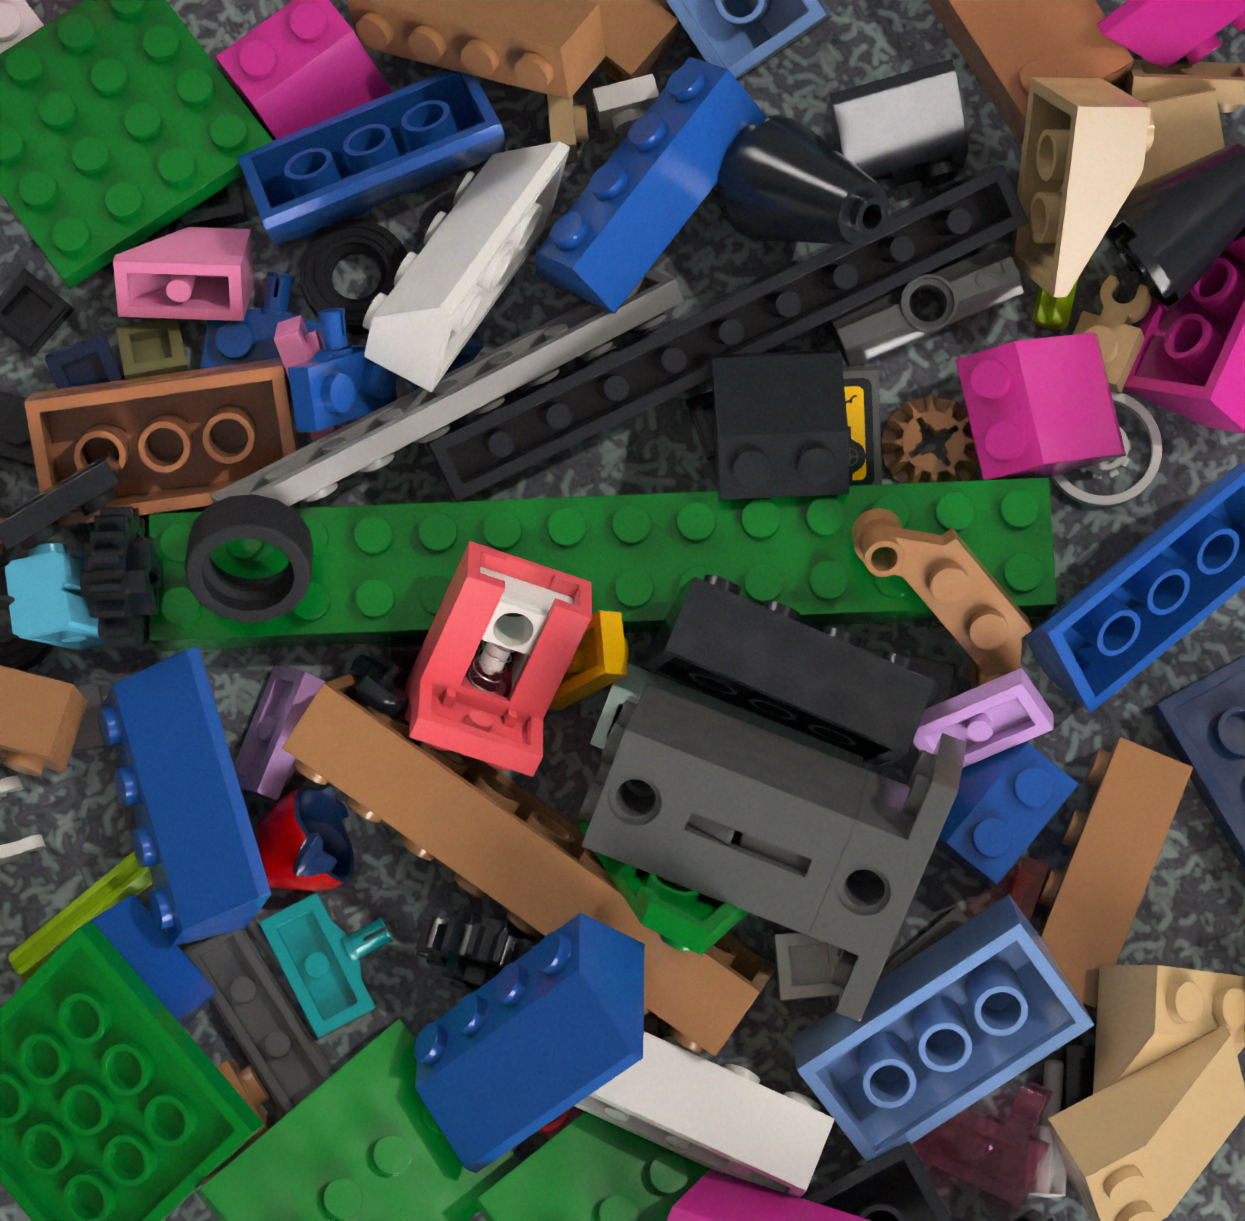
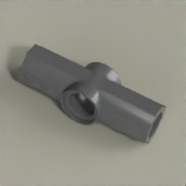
M1000 244L932 274L921 275L906 285L884 293L829 320L828 323L836 347L841 352V357L847 367H853L920 338L932 336L948 326L1022 296L1024 291L1020 281V274L1012 256L1007 252L1005 246ZM927 291L936 296L941 307L938 320L925 322L914 316L909 304L910 297L914 292Z

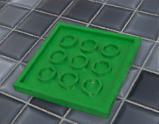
M83 0L0 54V195L68 289L73 288L112 262L116 254L132 249L226 187L236 178L243 176L244 174L237 157L273 142L166 0Z
M93 921L79 927L0 1008V1183L32 1221H164L265 1125Z

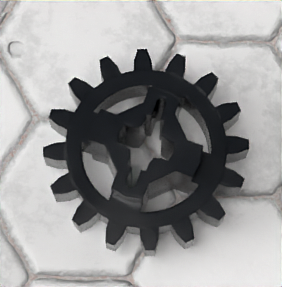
M132 506L100 508V515H95L94 517L95 532H90V540H86L84 543L85 558L83 571L80 572L81 595L86 596L90 607V617L99 618L98 635L99 637H104L106 648L143 647L144 639L149 638L150 635L148 625L150 615H157L160 611L159 594L161 583L164 582L162 559L159 560L157 557L154 538L145 537L146 522L144 519H140L138 508H132Z
M463 912L459 920L450 918L449 922L438 917H433L432 921L425 919L415 950H417V956L427 959V963L444 967L442 976L451 979L450 985L467 992H475L499 974L506 965L515 962L535 946H532L533 938L524 935L525 932L517 928L510 921H499L480 916L474 912Z

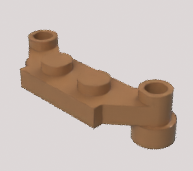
M881 508L868 510L855 520L851 530V537L859 559L865 563L868 571L875 576L888 577L897 575L902 576L970 655L966 669L972 689L1020 669L1022 638L1033 630L1030 621L953 528L943 535L903 529V525L896 514Z

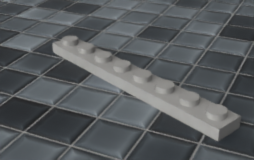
M648 270L615 314L586 302L443 375L432 392L420 387L211 494L210 497L213 503L229 496L256 494L279 500L288 507L300 500L310 502L321 499L337 489V481L358 470L360 472H370L387 465L394 458L393 452L414 441L415 443H426L443 436L450 429L449 423L468 413L473 415L482 414L497 408L505 401L504 395L522 385L535 386L551 380L559 373V366L574 358H589L605 352L612 347L613 338L630 329L643 330L659 324L667 316L665 311L684 302L677 281L672 277Z

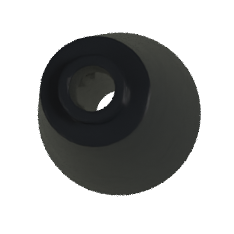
M773 115L767 116L771 120L758 126L751 123L739 132L726 150L718 173V188L725 190L727 208L721 207L724 219L740 234L760 241L862 245L873 240L885 225L889 211V202L884 188L804 123L796 119Z
M1235 142L1133 188L1104 236L1129 271H1135L1145 281L1149 278L1152 279L1155 286L1149 289L1151 298L1164 310L1170 311L1183 300L1244 229L1245 148L1238 142Z

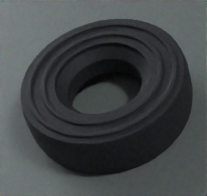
M346 220L335 223L322 230L311 241L304 253L300 266V285L303 296L309 308L318 319V311L331 308H345L344 315L347 332H369L368 329L363 327L367 310L379 293L388 296L394 289L396 273L408 253L401 241L392 232L379 224L366 220ZM350 255L368 256L377 263L381 271L380 282L375 291L361 299H350L339 294L332 282V275L336 265Z

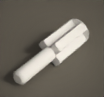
M1048 1059L1044 1062L1040 1125L1031 1124L1026 1192L1039 1197L1056 1198L1066 1196L1067 1172L1048 1118L1061 1112L1064 1063L1061 1060Z

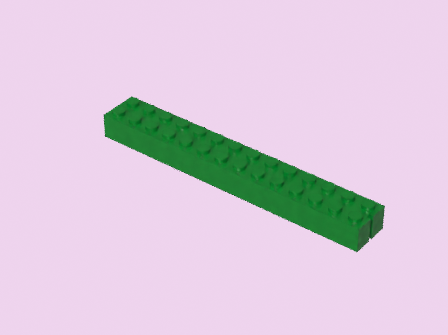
M1049 478L849 486V494L724 500L719 499L718 491L291 508L298 512L311 532L313 563L310 584L305 597L289 613L270 621L250 623L218 616L202 606L188 588L185 573L188 538L194 520L202 512L149 514V537L154 538L157 557L159 560L162 559L164 581L161 583L159 594L160 611L157 615H150V641L161 652L184 651L199 647L200 650L391 643V638L427 636L469 541L592 582V614L599 610L622 612L624 633L658 632L681 587L693 577L703 580L706 574L715 575L733 582L741 588L740 597L763 606L764 601L769 600L795 609L801 614L799 622L807 626L940 621L902 576H875L868 571L865 563L857 556L851 537L852 526L862 513L876 508L886 509L896 514L903 525V529L943 535L953 528L1027 617L1049 616L1057 605ZM252 538L232 539L216 546L210 554L211 559L219 568L231 575L246 579L267 578L281 572L289 563L283 551L268 542ZM508 613V614H504L505 616H508V617H520V616H523L522 614H518V613Z

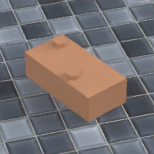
M927 0L1019 144L1023 143L1031 77L1102 78L1118 88L1125 83L1134 63V59L1127 48L1104 36L1096 24L1106 16L1095 0Z
M281 358L33 392L24 401L40 493L111 451L125 474L121 482L113 487L118 496L102 508L132 506V508L139 509V515L209 506L213 504L210 497L211 494L299 450L288 376ZM78 507L57 521L61 527L94 522L95 515H100V509L84 516Z

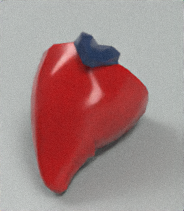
M321 785L318 788L311 786L298 788L275 803L254 827V836L270 888L322 892L334 889L348 882L354 874L353 849L342 819L349 817L345 805L336 799V791L331 785Z

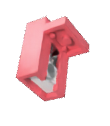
M469 541L405 684V697L409 702L403 711V720L410 722L409 738L422 741L435 750H450L484 761L489 766L498 770H512L534 777L543 758V719L592 619V582ZM508 613H518V614H522L523 616H520V617H508V616H505L504 614H508ZM481 640H483V642H482V646H483V647H481V648L478 650V653H477L478 655H476L475 653H476V651H477V648H478V646H479ZM517 651L511 665H507L506 663L512 660L510 653Z

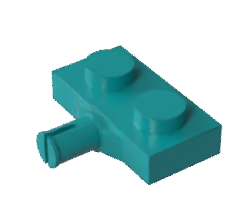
M316 892L259 922L318 1039H322L377 1009L362 979L359 958L389 942H394L388 930L365 941L367 938L387 929L382 917L347 935L332 921L320 895Z

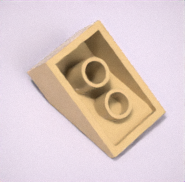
M1031 77L1017 189L1018 199L1029 223L1012 231L1010 255L1017 269L1053 297H1067L1142 174L1145 152L1151 148L1154 140V121L1151 116L1150 106L1102 78Z
M1224 1025L1048 1118L1070 1184L1092 1221H1161L1167 1218L1245 1115V1084L1232 1035Z

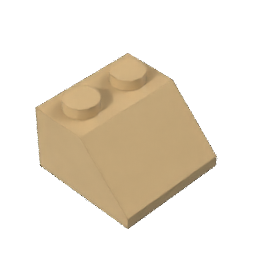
M1099 965L1093 1094L1224 1025L1232 1035L1238 1056L1245 1047V1036L1243 1035L1245 1029V976L1162 965Z

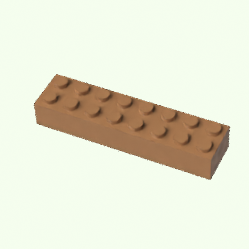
M356 673L323 683L282 746L283 750L296 758L294 766L301 774L321 785H327L328 782L333 784L349 796L346 802L353 811L375 823H379L382 819L402 834L400 842L409 851L428 861H432L434 857L456 872L453 879L461 888L481 899H486L487 896L493 898L509 910L507 918L511 923L533 937H540L541 934L546 936L551 932H555L576 915L582 913L644 943V1014H648L651 1011L670 1024V1034L687 1049L696 1053H702L705 1049L716 1057L776 971L777 966L729 931L701 956L695 952H684L668 946L662 941L659 933L641 925L596 853L581 846L585 836L576 823L501 770L489 766L486 762L450 750H435L422 741L409 738L410 722L403 720V712L398 717L388 716L373 709L356 692L355 688L361 679Z

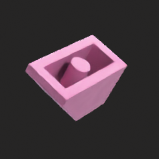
M187 227L116 254L113 260L118 317L244 321L253 289L254 277L251 229Z

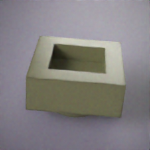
M162 318L115 327L125 379L188 371L178 319Z

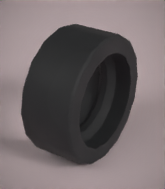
M250 494L229 496L209 505L193 522L188 538L185 560L188 588L202 606L218 616L243 623L263 622L289 613L305 597L311 581L313 544L310 529L298 512L276 499ZM252 538L268 542L283 551L289 563L281 572L267 578L246 579L231 575L219 568L211 559L210 554L216 546L232 539Z

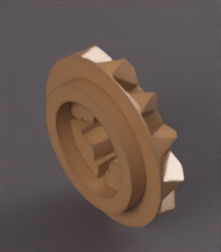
M930 394L924 398L906 401L888 419L882 436V456L889 473L899 484L969 481L976 472L979 460L968 412L960 406L957 400H946ZM919 422L924 429H928L934 436L940 435L943 432L946 435L953 430L955 431L943 447V453L946 456L944 461L948 465L947 467L941 459H937L931 452L923 456L918 454L911 459L910 456L915 453L916 448L920 446L923 440Z

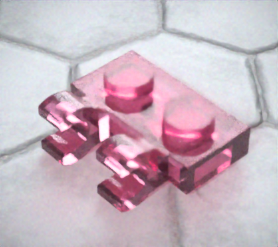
M1029 1080L1026 1085L1021 1086L1006 1122L973 1107L972 1104L911 1145L918 1158L1020 1208L1025 1204L1050 1147L1049 1143L1033 1136V1133L1049 1104L1053 1091Z

